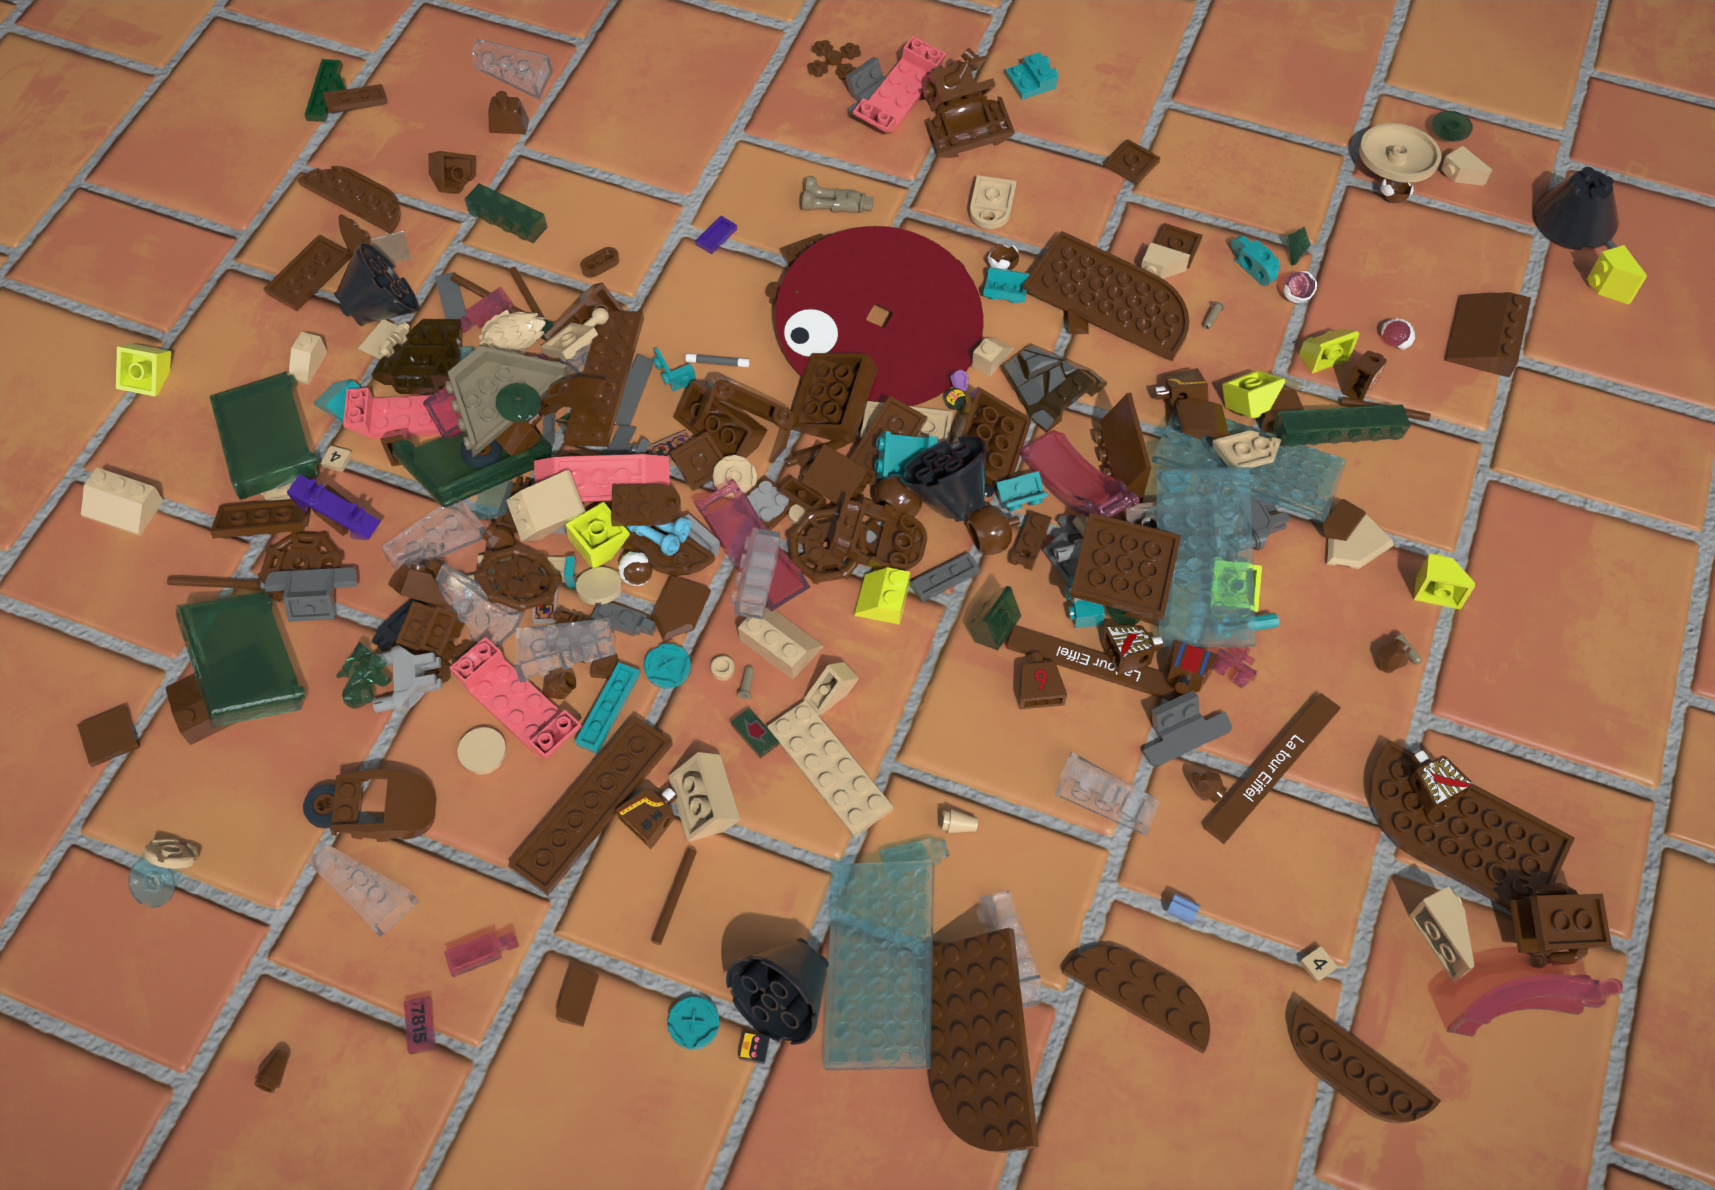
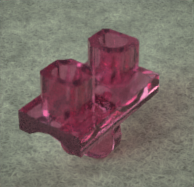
M1246 646L1243 651L1234 647L1231 653L1236 655L1238 659L1222 648L1218 651V659L1213 667L1215 672L1224 676L1229 668L1232 667L1238 671L1232 682L1241 689L1250 680L1254 682L1257 677V671L1243 663L1245 661L1252 666L1255 659L1248 655L1251 651L1249 647Z

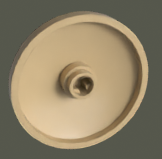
M1388 123L1374 126L1366 131L1359 145L1360 157L1370 170L1384 178L1398 182H1419L1425 180L1437 171L1441 161L1440 148L1429 135L1417 128L1403 124Z

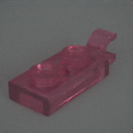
M501 287L466 310L468 316L459 318L462 322L463 333L469 331L474 325H477L479 329L482 328L495 315H500L513 306V303Z
M492 932L448 949L444 953L452 977H456L502 959L501 951L515 949L519 947V944L513 932L499 938Z

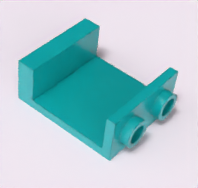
M888 431L881 433L876 441V449L879 450V456L875 462L877 478L884 479L892 474L904 475L905 465L924 450L936 445L938 437L927 436L921 438L892 435Z

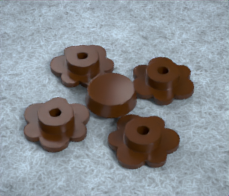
M828 40L816 41L811 50L817 56H826V62L815 60L808 63L809 74L822 77L823 74L828 73V64L838 65L835 74L838 75L839 79L845 80V76L857 68L852 67L850 63L843 64L841 62L843 58L852 60L854 57H859L861 55L860 47L853 43H846L845 46L840 47L841 52L833 50V45H830Z
M461 621L455 622L442 657H440L441 667L427 670L424 676L435 674L436 679H442V683L449 681L451 670L450 666L446 665L445 662L453 659L454 655L458 661L477 644V642L468 643L464 641L461 643V647L455 649L449 643L453 638L460 637V631L464 627ZM407 649L414 656L423 654Z

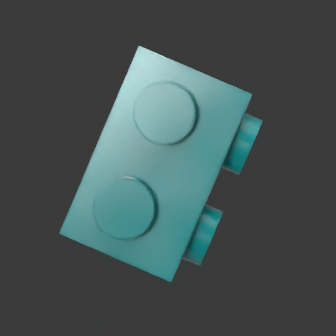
M990 267L983 296H987L992 300L1005 299L1012 303H1024L1027 290L1023 289V284L1030 274Z
M1039 471L995 483L1001 509L1009 508V512L1021 509V504L1030 502V506L1043 503V498L1048 497V492H1044Z

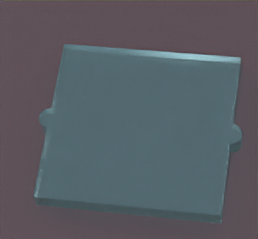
M404 230L392 234L386 233L384 236L371 239L372 246L387 257L393 265L397 264V262L411 259Z
M511 481L495 482L493 485L479 487L472 519L474 521L490 520L492 517L506 515L508 508L506 500L510 498L513 483Z

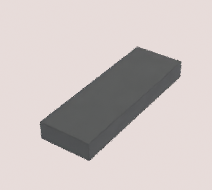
M455 272L435 276L445 318L460 319L462 324L469 323L459 285L450 280L451 275Z
M967 552L911 581L910 587L921 603L979 574L981 569L971 554Z

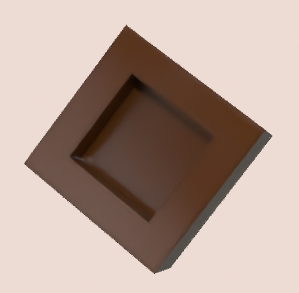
M594 652L590 670L591 677L610 679L618 664V655Z

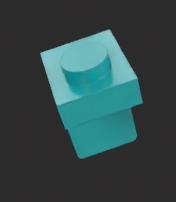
M659 348L654 349L655 357L652 358L657 370L661 369V377L664 384H669L673 392L689 387L692 381H696L695 371L691 364L671 371Z

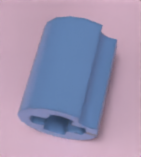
M1175 893L1167 913L1192 925L1200 905Z

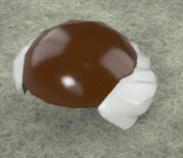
M1387 178L1382 181L1380 187L1382 194L1390 202L1394 203L1404 202L1414 191L1413 185H1410L1409 182H1398Z
M1000 245L990 252L988 262L991 267L1012 270L1018 265L1019 252L1014 245H1011V247Z
M628 552L626 555H623L619 562L620 577L629 585L642 586L652 576V566L648 563L644 553Z

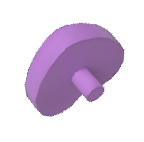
M963 370L953 372L951 374V381L955 389L962 392L966 391L968 388L967 381L969 380L967 373Z

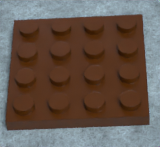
M1090 512L1069 597L1163 620L1181 535Z

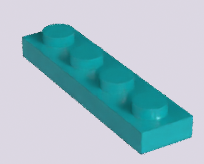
M618 662L575 740L577 747L595 754L599 753L641 675L640 670Z

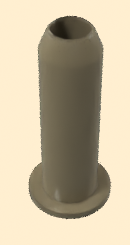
M1214 301L1212 303L1213 307L1204 322L1205 329L1212 327L1219 312L1224 309V305L1221 302Z
M1276 371L1273 375L1285 379L1283 386L1296 391L1301 390L1302 384L1300 382L1278 375Z
M1405 633L1398 635L1395 639L1401 640L1411 648V651L1408 653L1409 659L1416 665L1421 663V657L1404 637Z
M751 666L746 667L741 691L737 694L739 698L745 700L752 697L750 690L754 668Z

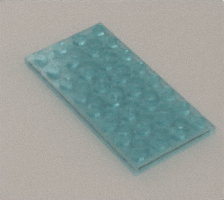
M1177 408L1174 409L1151 462L1325 522L1347 459L1255 429L1231 419H1226L1229 436L1252 430L1258 432L1259 436L1268 439L1274 437L1281 440L1274 462L1232 472L1213 448L1212 442L1218 438L1205 434L1200 440L1182 433Z
M1250 467L1156 469L1157 529L1181 535L1163 620H1158L1159 637L1162 639L1163 647H1173L1175 640L1195 647H1255Z
M933 860L834 864L824 1048L825 1070L931 1068Z

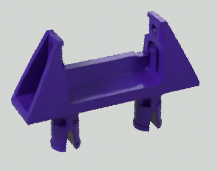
M300 474L288 489L287 494L303 511L306 512L309 507L349 529L350 538L370 539L381 522L379 519L366 513L364 507L359 509L358 503L351 504L323 488L322 482L318 485L316 479L309 480Z

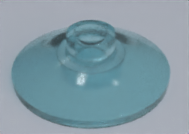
M144 858L136 862L130 870L128 878L129 888L133 897L140 904L156 908L166 904L172 898L175 891V878L170 868L156 866Z

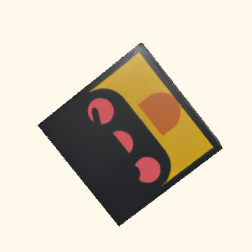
M744 1032L739 1060L765 1064L770 1036Z

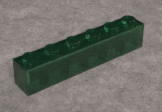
M1403 404L1280 411L1272 424L1277 439L1281 440L1279 446L1291 447L1306 444L1356 443L1359 441H1379L1385 439L1398 440L1403 438L1411 426Z

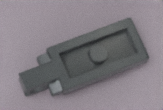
M599 602L591 616V620L604 623V627L633 637L634 635H639L640 632L653 636L656 630L655 622L647 619L646 615L611 602L602 605Z

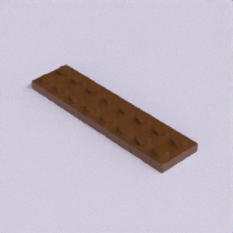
M607 311L609 314L607 322L603 325L597 324L596 332L598 335L593 338L582 377L605 380L606 383L602 389L604 393L597 402L593 401L586 407H581L575 411L572 409L563 438L565 445L609 446L644 321L643 312Z
M634 716L508 864L509 869L548 896L615 816V810L629 799L672 747V740Z

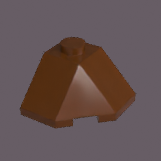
M446 151L428 153L429 175L438 191L459 194L464 189L463 187L476 176V155Z
M414 562L411 565L402 564L389 580L388 585L401 596L445 606L446 602L434 578L425 570L426 567L424 565Z

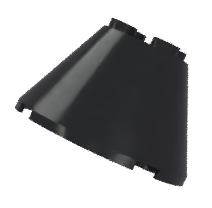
M1584 167L1543 194L1536 203L1533 215L1538 223L1537 228L1551 242L1573 250H1582L1583 247H1593L1595 249L1607 244L1614 237L1619 226L1613 179L1594 170L1592 167Z
M366 242L356 246L338 289L334 292V296L342 304L340 306L341 311L347 317L351 315L360 326L415 313L419 309V303L404 277L400 279L392 270L395 266L391 261Z
M978 436L958 437L959 441L948 444L947 441H943L924 450L905 465L904 475L900 474L902 484L944 518L955 519L956 522L965 520L968 517L967 514L983 508L986 504L984 494L987 446L985 441Z
M798 938L796 941H790L738 958L727 971L726 984L727 988L731 987L735 996L732 1000L735 1007L756 1030L763 1035L770 1036V1039L779 1042L781 1039L791 1041V1045H798L808 1041L816 1031L829 962L811 948L806 940Z

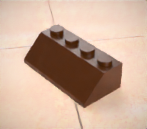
M692 381L673 418L696 437L708 431L724 457L737 455L747 458L759 447L768 430L741 408L715 398L706 418L698 429H694L693 426L708 381Z

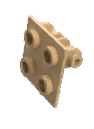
M381 320L359 346L358 350L378 359H381L383 356L389 358L394 353L392 347L396 344L401 346L407 340L405 335L409 332L410 326L405 322L395 325L387 320Z

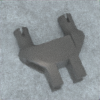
M1235 493L1230 495L1228 500L1217 502L1218 517L1231 512L1234 513L1247 536L1231 540V547L1235 549L1234 553L1252 548L1257 551L1261 550L1269 534L1286 529L1285 523L1290 521L1287 512L1269 515L1276 512L1277 508L1275 505L1280 503L1277 495L1258 498L1245 493Z

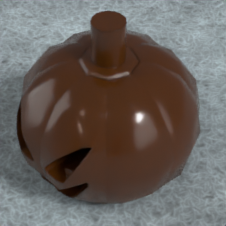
M892 474L885 477L875 489V502L877 505L884 506L888 504L893 506L894 510L904 515L907 513L913 517L921 510L923 500L902 484L900 474Z
M992 505L984 506L974 511L967 524L969 534L977 551L985 555H994L1006 550L1012 541L1011 527L1020 524L1019 517L1014 516L1008 519L999 507Z

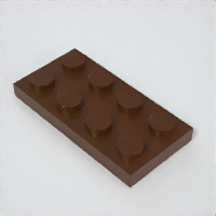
M318 235L263 289L267 295L298 311L352 257L350 251Z
M892 396L888 397L850 457V460L873 474L868 485L875 489L882 480L877 478V472H875V462L879 456V450L876 449V441L880 434L888 431L892 435L917 437L928 420L926 415Z
M292 499L219 505L210 533L213 539H228L237 536L250 537L259 534L272 535L281 532H299L305 530L311 508L309 507L305 512Z

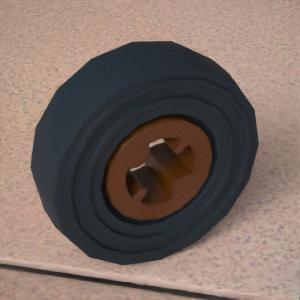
M494 439L473 457L471 450H466L463 441L460 455L468 466L476 469H487L498 463L501 457V446Z
M324 784L317 786L305 797L303 813L309 823L317 828H330L335 785ZM328 803H330V808H325L324 810L322 809L321 806L323 804L327 805Z

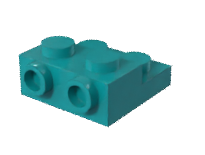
M1041 52L1023 57L1022 64L1005 69V76L1021 100L1056 89L1059 78L1056 68L1052 69L1050 67L1048 56H1043Z

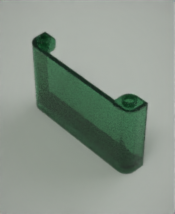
M287 371L210 395L230 480L240 500L291 484L299 474L305 478L319 474L317 465H320L316 452L311 453L308 447L293 394L297 383L294 375H289Z
M458 430L414 448V444L409 439L400 440L393 444V456L441 507L446 508L534 470V461L551 458L553 446L538 432L540 439L533 448L511 457L501 447V457L497 463L483 469H476L468 466L461 458L460 448L463 437L466 435L464 431L460 432Z
M262 591L176 605L175 616L212 727L301 710L302 700H305L306 697L303 686H299L272 612L270 595L266 596V593Z

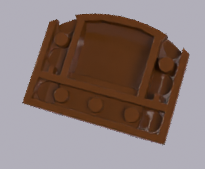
M987 96L963 99L938 110V115L932 121L929 117L927 124L938 156L959 157L958 153L994 142L998 145L1015 134L1002 97L997 96L998 101L987 100Z

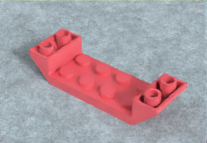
M913 36L903 48L902 59L868 101L864 98L853 111V114L886 133L895 132L923 96V81L926 79L927 74L932 72L931 69L942 65L946 53Z
M369 388L347 389L343 426L369 438H381L384 433L407 429L409 436L461 433L457 418H460L459 413H454L451 400L454 399L452 394L373 398Z
M647 454L552 457L534 461L535 484L570 470L582 502L612 501V485L664 484L670 486L668 456Z
M486 637L450 667L452 673L466 690L535 755L547 759L582 727L566 710L561 712L504 659L502 652Z

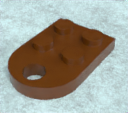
M612 485V526L665 525L675 520L680 514V496L674 488L668 485ZM667 502L675 503L672 507L664 506Z

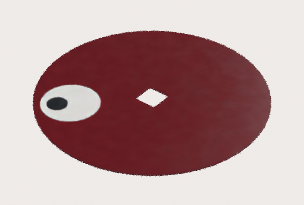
M889 226L851 228L834 233L813 244L795 260L787 271L777 295L775 309L776 330L780 344L789 362L800 376L804 377L812 353L868 354L878 367L868 401L885 403L888 397L892 396L912 407L936 398L953 386L951 381V374L958 370L967 372L973 363V352L981 343L984 328V315L979 292L973 279L959 260L941 245L925 236ZM875 304L893 312L884 328L866 319Z

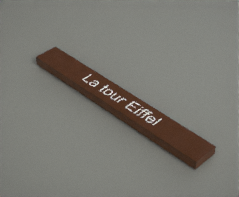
M1014 626L1007 644V649L1028 656L1039 652L1043 654V659L1046 662H1055L1056 665L1171 701L1184 695L1176 691L1175 685L1167 682L1166 673L1142 667L1118 674L1111 659L1106 654L1021 627Z
M1321 693L1208 822L1204 829L1221 843L1225 844L1334 718L1341 707Z

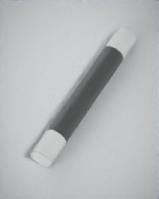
M686 354L685 361L691 363L748 368L750 365V359L698 354Z

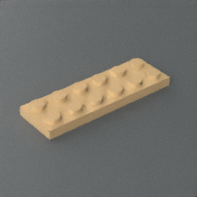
M806 700L767 726L768 732L853 838L893 811L892 804Z

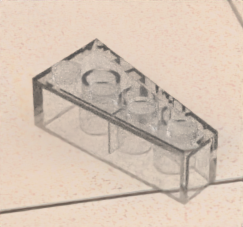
M1009 890L979 897L980 908H976L979 923H984V934L1008 927L1014 929L1023 1008L1040 1004L1041 977Z

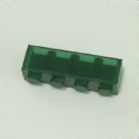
M480 183L464 199L467 211L472 216L479 217L488 224L498 226L505 232H510L520 239L527 240L533 244L548 228L544 213Z

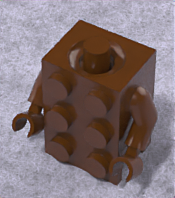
M967 48L961 55L965 62L957 60L950 63L948 67L943 68L941 65L931 69L932 72L927 74L926 79L923 81V93L928 98L932 112L963 99L986 96L996 86L993 78L975 83L972 71L977 70L987 60L986 55L979 57L970 48Z
M1562 883L1540 884L1539 887L1535 888L1530 884H1524L1519 889H1530L1531 896L1520 897L1523 900H1510L1518 953L1537 952L1530 957L1540 956L1543 960L1540 966L1535 965L1532 966L1533 968L1540 969L1552 963V966L1575 964L1587 956L1588 949L1612 947L1603 893L1578 894L1577 890ZM1538 952H1552V953H1550L1549 956H1545L1544 954L1538 953Z

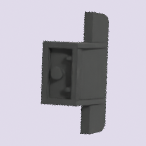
M872 57L845 76L851 97L857 100L855 104L848 108V111L859 120L861 118L854 115L853 111L863 98L868 101L887 78L882 75L879 60L875 57Z
M637 354L633 367L629 371L615 425H631L653 368V361L650 358Z
M621 426L618 428L604 456L645 454L650 441L642 438L639 445L629 444L637 427Z
M1064 515L1058 519V522L1066 532H1062L1043 549L1068 584L1070 577L1075 574L1078 559L1073 558L1058 563L1054 555V548L1072 545L1075 540L1083 539V536L1073 524L1076 518L1074 515Z
M354 568L271 572L266 578L264 587L266 592L284 591L283 601L288 622L335 619L337 615L333 599L334 588L357 587V572Z
M1191 691L1152 709L1153 730L1161 742L1144 749L1143 753L1152 766L1159 767L1228 734L1232 730V724L1226 712L1205 721L1199 713V696L1194 691Z

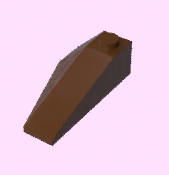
M603 282L594 284L546 331L543 337L548 341L570 323L583 325L592 318V312L596 308H604L606 311H624V309Z

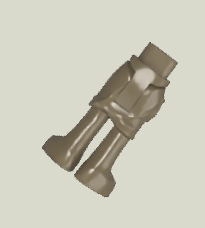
M808 175L806 191H804L802 210L832 209L833 213H862L863 210L872 211L874 197L865 196V193L854 189L822 188L818 186L816 177Z

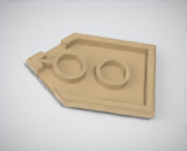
M1249 430L1215 439L1212 443L1214 450L1232 472H1238L1274 462L1281 440L1274 437L1268 439L1259 436L1258 432Z
M1366 514L1347 541L1328 538L1327 565L1336 566L1339 564L1350 566L1353 569H1360L1392 548L1394 544L1392 539Z

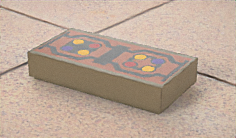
M685 430L648 446L647 452L649 455L668 456L670 462L672 461L669 455L670 452L691 441V438Z

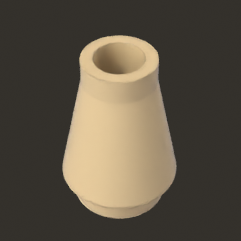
M949 809V811L943 810L940 821L941 830L946 831V833L976 832L978 826L977 817H972Z

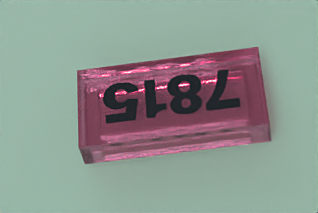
M427 996L404 1001L408 1053L412 1055L436 1050L432 998Z

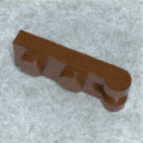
M1030 511L1015 551L1012 554L1010 564L1016 566L1020 564L1025 566V569L1033 570L1052 517Z

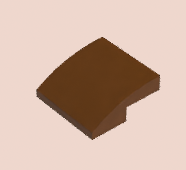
M1181 399L1176 402L1182 433L1200 440L1205 434L1218 439L1229 436L1221 404L1198 399Z
M413 601L395 645L423 654L433 652L436 657H442L459 614L437 606L434 609Z

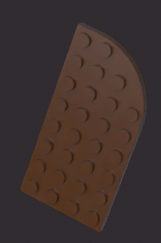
M1063 231L1060 232L1023 284V289L1027 290L1028 293L1066 311L1069 309L1076 316L1171 361L1178 354L1188 333V309L1181 295L1171 284L1154 273Z
M1390 740L1387 741L1372 771L1370 799L1380 826L1400 849L1511 910L1510 900H1523L1520 897L1531 896L1530 889H1519L1522 885L1530 884L1535 888L1539 887L1540 884L1555 883L1575 837L1476 785H1473L1467 794L1427 814L1410 782V777L1418 769L1411 759L1415 753Z
M1008 927L920 950L930 1083L935 1105L943 1121L962 1141L982 1150L1008 1153L1039 1147L1014 929Z

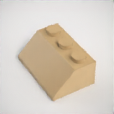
M96 467L84 484L81 516L141 536L164 500L154 486Z
M771 607L753 611L738 627L739 638L742 643L792 680L823 648L821 643Z
M698 752L668 776L672 790L678 797L675 801L687 842L725 832L740 820L719 754Z

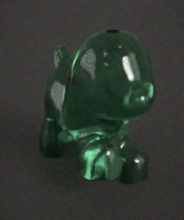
M361 642L355 646L351 656L344 662L341 670L336 674L337 678L346 677L349 679L342 691V699L352 709L364 707L373 701L375 697L373 692L375 684L385 687L392 681L380 671L387 663L372 653Z

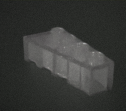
M477 39L470 53L477 70L540 100L553 71L549 56L546 54Z
M456 494L385 543L381 548L385 558L397 571L402 564L411 565L412 562L420 564L424 559H437L483 540L482 537L486 531L484 525Z
M753 528L751 537H746L744 550H747V554H742L740 568H743L742 573L738 572L736 577V586L739 587L738 591L733 590L731 605H735L734 615L763 619L768 592L770 593L775 566H777L780 532Z
M611 618L516 628L514 667L520 683L528 681V677L539 674L541 677L549 674V671L560 667L567 669L580 661L587 663L615 654V633Z
M1072 751L1059 776L1055 793L1056 796L1145 836H1147L1161 803L1153 795L1137 789Z
M328 844L308 861L315 872L379 937L385 934L419 902L412 891Z

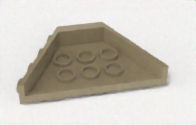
M479 346L449 370V381H446L445 385L448 395L452 394L454 398L451 400L454 413H459L460 418H457L460 432L464 431L466 435L463 437L466 450H471L472 456L475 457L544 398L551 383L566 379L567 365L557 361L542 360L535 356L529 357L516 352L497 350L494 347Z

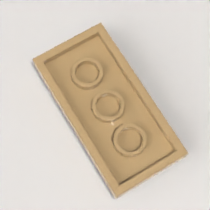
M867 402L860 441L885 403ZM910 406L928 417L917 437L936 436L938 437L937 444L943 441L949 443L953 418L952 411Z

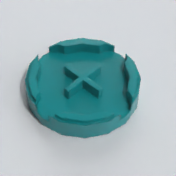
M662 644L648 652L644 660V671L647 679L654 686L662 689H671L680 686L687 680L691 673V660L681 646Z
M694 996L686 997L678 1001L670 1010L667 1023L668 1031L672 1040L681 1048L688 1050L702 1049L711 1044L717 1037L720 1028L719 1014L714 1004L708 999Z

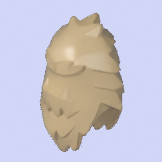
M505 310L485 323L482 328V334L478 336L480 339L479 344L484 347H494L497 350L525 355V349L535 344L536 340L544 334L542 328L547 320L536 317L537 313L516 312L510 314L508 310Z

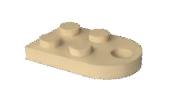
M977 175L970 205L972 221L977 226L985 229H996L1005 225L1010 218L1017 181ZM992 217L993 220H985L984 218Z

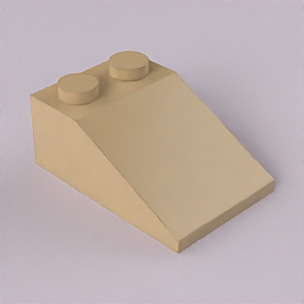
M570 470L525 488L506 500L521 542L542 540L585 512Z
M1448 886L1423 899L1409 917L1453 983H1456L1474 967V960L1465 909L1462 906L1460 897Z

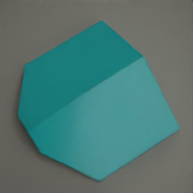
M350 379L333 383L314 402V405L339 421L344 422L347 389H360V386Z

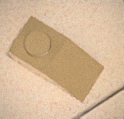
M1461 146L1445 157L1440 171L1453 182L1483 186L1487 183L1492 169L1467 148Z
M1150 243L1143 258L1141 268L1164 279L1185 272L1190 255Z
M305 332L299 334L291 348L289 380L309 385L328 353L320 336Z
M997 337L985 338L973 352L972 368L990 378L1013 352L1014 347Z
M845 662L829 664L803 700H806L820 716L847 696L859 680V677Z

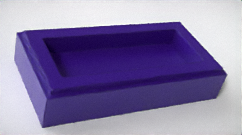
M720 216L695 240L696 245L713 254L737 230V224Z

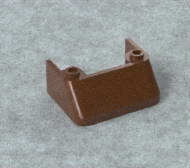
M714 375L708 382L693 428L698 429L706 418L714 398L730 403L779 427L769 462L774 463L786 449L794 423V415L789 407L779 400L724 375Z

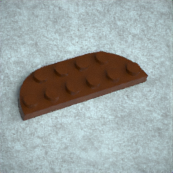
M331 166L332 169L321 171L317 168L298 179L300 186L392 234L399 223L401 214L395 195L385 186L350 168Z
M612 501L604 502L612 511ZM624 526L630 535L621 548L627 552L644 553L652 569L660 573L673 576L689 575L703 570L715 561L714 554L688 537L685 542H680V547L675 554L668 556L661 551V546L646 536L640 537ZM651 526V528H653L654 530L664 535H668V533L664 532L658 527Z
M1111 946L1088 949L1072 959L1064 969L1063 974L1202 1054L1206 1051L1210 1038L1208 1012L1199 995L1188 984L1130 951Z
M1304 1000L1299 1002L1292 1020V1038L1300 1059L1314 1075L1361 1110L1385 1122L1408 1123L1423 1118L1441 1102L1439 1098Z

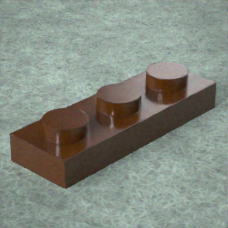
M382 84L323 93L328 113L387 104Z

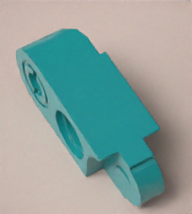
M1239 235L1231 241L1232 250L1238 256L1234 261L1259 284L1267 286L1277 279L1280 262L1270 249L1258 240L1251 242L1244 235Z

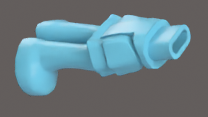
M680 517L675 523L670 522L665 525L656 526L668 533V535L654 530L651 526L626 527L640 537L646 536L661 546V551L664 554L671 556L678 551L680 542H685L690 532L691 521L685 517Z

